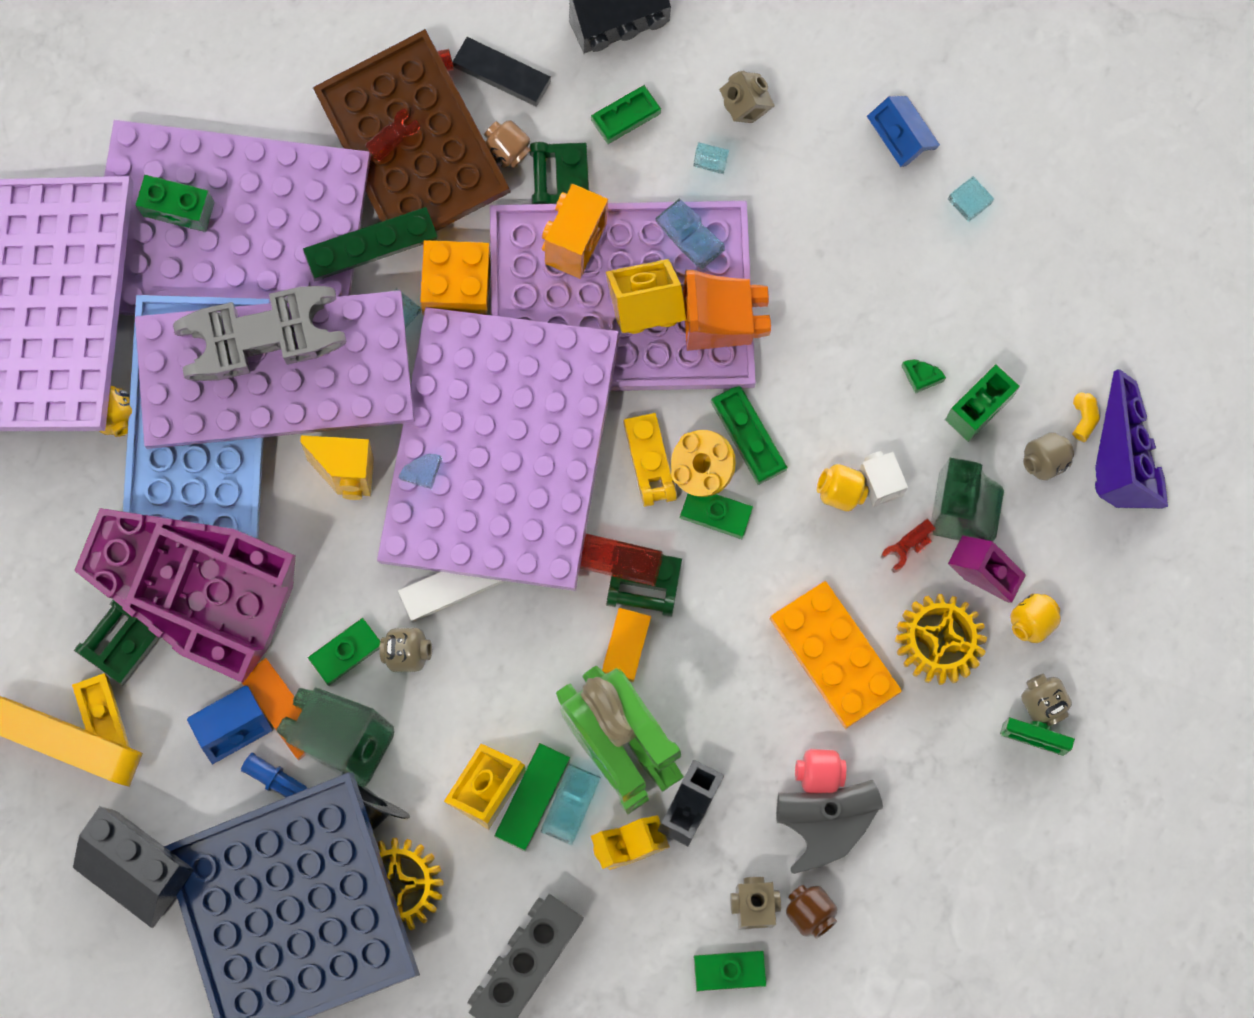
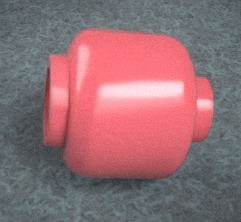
M809 749L805 752L803 760L796 761L795 780L801 781L802 788L806 793L836 792L839 787H844L846 761L841 760L839 753L834 750Z

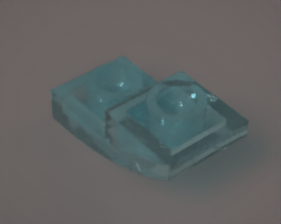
M680 198L655 218L667 236L701 270L725 251L724 243L702 224L701 217Z
M569 764L542 825L541 833L573 845L601 777Z

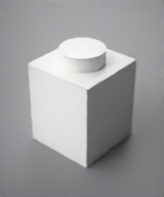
M879 451L864 458L865 462H862L859 471L865 477V486H868V496L872 506L875 507L903 497L908 486L894 452L883 455V452Z

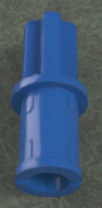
M253 752L246 758L241 767V772L266 785L265 789L267 791L272 789L285 798L308 789L307 786L284 773L283 767L279 766L276 768L256 756Z

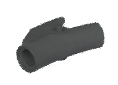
M873 780L839 788L833 793L778 792L776 822L796 831L804 838L807 844L805 853L791 866V873L796 874L822 867L845 857L864 835L878 810L883 809L879 790ZM824 807L832 808L834 815L826 814Z

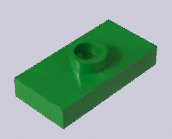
M642 85L592 114L591 121L606 143L610 144L660 115L661 108L646 86Z
M688 493L679 518L742 540L753 506L718 494L700 497Z
M361 618L307 658L325 683L330 686L378 651L380 640L364 618Z
M1010 717L1003 722L1000 732L1003 737L1061 756L1066 755L1072 750L1075 738L1050 731V726L1045 723L1031 721L1029 724Z
M764 951L693 956L696 992L766 987Z

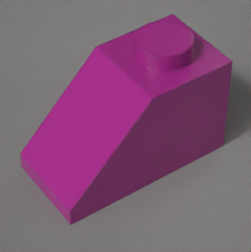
M962 535L948 562L965 581L1009 603L1013 602L1026 576L993 541Z

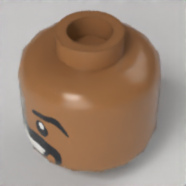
M511 120L505 121L501 125L496 121L483 134L487 138L485 142L495 162L501 168L511 166L514 169L531 151L528 148L530 144L529 136Z

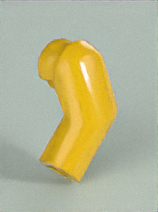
M1080 392L1074 397L1073 405L1077 410L1081 411L1082 419L1072 435L1077 440L1086 442L1098 424L1100 414L1097 399L1091 393L1085 394Z

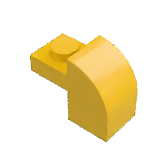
M659 816L640 818L620 828L604 830L591 835L594 855L600 862L602 869L608 868L612 870L623 867L670 848L666 835L657 831L661 824Z

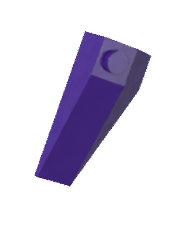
M1120 369L1113 372L1095 465L1097 480L1095 481V490L1101 499L1116 508L1163 509L1168 507L1165 477L1162 467L1156 468L1151 451L1156 449L1154 439L1149 437L1148 432L1143 426V422L1147 420V415L1137 381Z

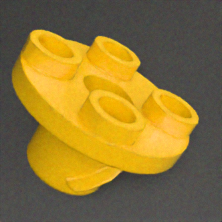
M696 430L685 433L681 436L672 453V480L682 490L694 496L708 497L721 492L730 483L735 472L736 460L733 448L727 439L713 431Z

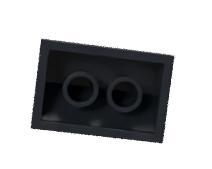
M569 0V23L583 54L590 51L599 52L607 48L611 43L619 40L628 41L640 32L648 29L657 30L670 21V0Z
M99 806L80 833L73 868L151 928H154L194 871L191 866L119 812Z

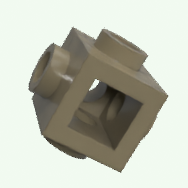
M738 71L728 78L729 81L719 89L724 99V106L731 114L734 122L754 123L775 107L768 92V84L758 73Z
M764 877L743 878L744 884H738L736 886V893H730L731 914H737L738 930L773 928L776 925L775 912H781L780 891H774L773 882L765 883ZM751 898L758 899L760 907H754L751 904Z

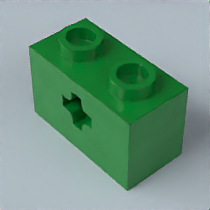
M144 175L135 206L143 217L206 232L215 201L208 190Z
M995 364L951 408L945 421L969 442L1013 399L1020 386Z

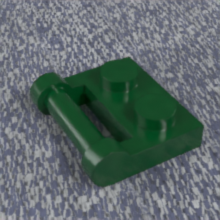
M533 142L529 145L534 169L532 204H557L561 193L567 194L572 184L589 190L587 143L547 144L546 142ZM546 158H555L557 194L547 193Z
M616 547L606 606L616 607V604L659 611L663 612V616L672 617L682 558ZM620 584L665 591L666 596L665 599L622 592L619 591Z
M112 600L109 604L112 606L84 643L79 642L73 651L123 686L159 638L149 631L145 624L136 617L129 615L122 609L121 605ZM122 615L126 616L128 620L100 656L94 652L116 622Z

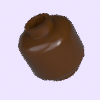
M801 885L788 896L791 902L786 908V915L801 935L805 937L813 935L816 939L828 932L837 923L835 919L837 906L822 887L812 886L807 889L805 885Z

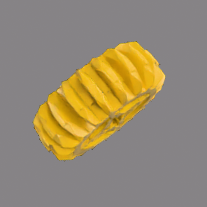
M938 594L935 604L929 595L923 598V605L917 601L913 602L911 605L912 611L905 610L902 614L906 622L902 621L897 624L896 628L903 632V634L896 635L895 642L905 644V646L897 650V654L899 656L908 654L909 657L903 663L904 667L914 664L916 666V669L913 671L915 677L922 671L926 672V683H930L934 675H937L939 685H943L946 682V675L952 683H957L959 674L967 678L971 674L969 667L976 669L980 665L976 657H983L985 655V650L978 645L985 644L987 637L977 634L985 626L983 623L974 624L973 621L978 617V612L974 611L970 615L965 612L969 606L968 602H964L960 608L955 606L957 602L956 596H952L948 603H945L943 594ZM943 615L938 626L926 625L921 627L917 625L925 617ZM953 621L962 628L966 641H964V637L954 632ZM944 628L943 640L945 643L938 650L939 644L936 636ZM915 637L918 638L919 642L924 643L928 647V659L918 649ZM959 651L965 653L963 658L957 662L939 664L945 652L956 653Z
M392 838V849L387 850L385 843L381 840L378 842V847L381 851L382 861L390 859L389 872L387 874L389 881L392 882L391 879L395 878V869L397 868V875L400 881L407 883L404 890L401 889L402 892L397 894V906L402 922H406L409 930L413 931L415 930L413 918L418 917L420 922L425 924L428 920L422 913L423 910L426 908L431 913L437 911V908L429 903L430 899L442 900V894L433 891V887L444 886V881L432 878V876L441 872V868L439 865L428 867L435 857L430 853L422 859L421 855L425 849L422 844H419L414 852L410 851L412 847L410 839H406L403 849H400L398 839ZM401 858L416 863L422 869L425 878L416 879V877L405 876L402 872ZM425 889L418 904L403 913V903L406 895L410 892Z

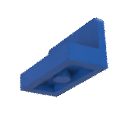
M888 96L867 115V118L900 167L909 165L923 151L936 150L940 146L907 96Z
M248 686L241 687L187 718L201 749L212 765L273 731Z

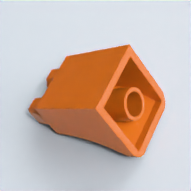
M685 270L682 292L686 315L685 335L687 351L751 345L753 338L770 336V315L753 316L752 307H768V286L750 285V279L729 278L710 275L696 270Z

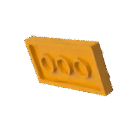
M826 580L770 616V621L845 730L902 692L895 679Z

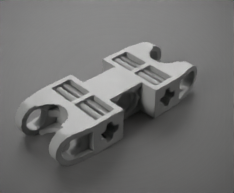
M306 286L270 293L272 310L238 317L237 309L233 302L203 308L178 319L173 323L175 335H192L193 338H201L206 341L204 353L199 358L194 359L195 363L182 368L184 378L192 381H214L249 374L250 368L247 357L277 350L282 351L283 359L289 365L319 358L341 348L346 344L344 332H328L327 329L316 328L312 323L314 315L319 310L324 309L323 305L336 300L335 289L326 286ZM287 303H289L292 320H290ZM294 332H295V334H296V339H297L298 348H299L298 350H297L296 343H295V338H294V334H293Z

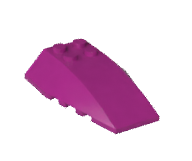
M99 508L74 571L105 596L116 601L129 615L140 620L158 638L164 639L181 656L239 682H245L268 650L294 584L296 555L232 528Z

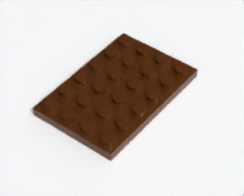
M426 29L312 87L343 148L370 152L371 159L366 193L381 222L427 207L435 231H438L511 193Z

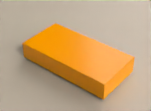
M618 608L602 668L605 674L618 668L626 675L629 681L634 682L651 616Z

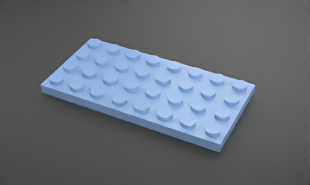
M136 295L135 316L195 311L233 302L235 307L271 302L269 299ZM134 323L129 404L132 408V414L128 420L123 512L232 528L258 539L264 437L146 449L144 447L136 326Z

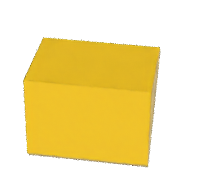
M480 744L444 802L489 830L526 771L525 764Z

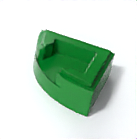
M916 359L904 361L901 365L915 394L942 383L946 379L944 373L938 367Z

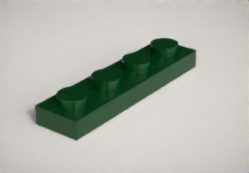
M427 207L305 247L303 248V254L315 282L424 245V240L436 241L438 236Z

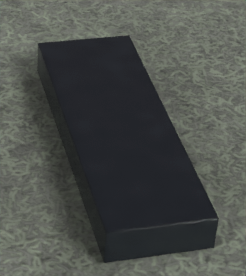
M466 37L452 61L454 68L537 107L551 82V76L469 37Z

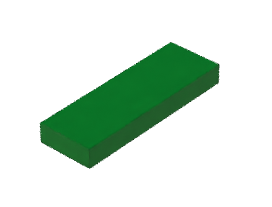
M733 387L711 399L713 408L757 485L787 471V465L742 387Z
M539 743L494 835L495 838L526 852L570 761V757Z

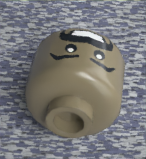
M1053 432L1047 433L1026 445L1023 459L1024 467L1038 479L1049 480L1070 469L1074 457L1073 446L1064 436Z
M419 628L391 629L386 637H382L380 641L379 654L381 662L386 664L392 672L420 671L424 667L426 660L431 659L432 643L430 640H426L424 633Z
M1040 674L1026 682L1028 688L1022 693L1021 700L1033 721H1039L1052 726L1069 716L1068 710L1072 706V701L1059 678H1046L1045 674Z

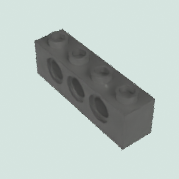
M548 894L545 900L539 897L528 912L532 919L525 930L519 926L510 938L508 944L512 949L505 959L498 956L489 969L488 974L492 978L486 987L483 988L479 985L471 995L467 1003L472 1007L468 1013L475 1018H518L583 922L584 917L551 894ZM547 925L552 928L554 937L549 943L541 944L534 939L533 934L538 926ZM521 954H527L534 960L532 970L525 974L517 972L513 966L515 958ZM499 984H509L514 990L513 998L508 1003H499L494 999L493 992Z

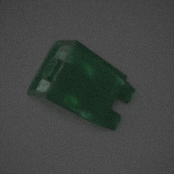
M951 457L947 460L939 472L929 535L959 541L962 535L988 541L995 540L1004 490L1000 484L985 475L981 463Z
M317 687L313 691L299 688L293 699V705L301 709L302 712L297 721L288 717L282 719L277 732L286 739L287 743L301 753L340 775L348 772L354 773L357 785L360 787L367 786L393 739L394 726L373 708Z

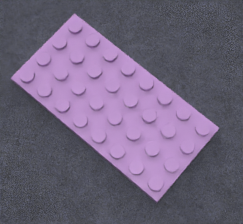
M401 290L336 297L334 302L323 305L324 309L319 310L314 315L313 325L319 329H327L328 332H344L346 337V344L333 352L319 358L289 365L284 361L281 350L247 357L250 368L249 374L214 381H192L185 379L182 368L195 363L194 359L199 358L204 353L206 341L201 338H193L192 335H175L173 323L195 311L135 316L144 447L146 449L413 423L414 416ZM271 303L235 307L238 317L272 310ZM287 303L290 320H292L289 303ZM294 332L293 334H294V338H295L296 347H297V350H298V349H299V348H298V343H297V339H296V334H295V332Z

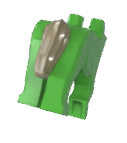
M594 666L582 675L586 684L583 685V689L577 693L570 683L558 690L556 695L566 724L579 744L619 795L620 805L628 815L648 802L649 798L645 791L646 783L622 745L628 744L638 762L662 792L684 778L674 762L681 757V750L676 743L671 742L667 738L656 719L620 669L615 668L605 674L598 666Z

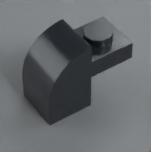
M693 760L657 831L689 847L724 775Z

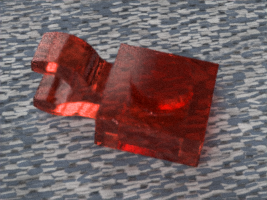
M927 518L902 537L899 542L885 548L880 556L881 559H885L888 555H895L898 558V563L893 566L891 571L893 573L899 572L907 561L906 555L913 550L918 554L933 542L930 537L936 528Z

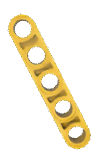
M0 696L1 737L114 783L130 787L143 753Z

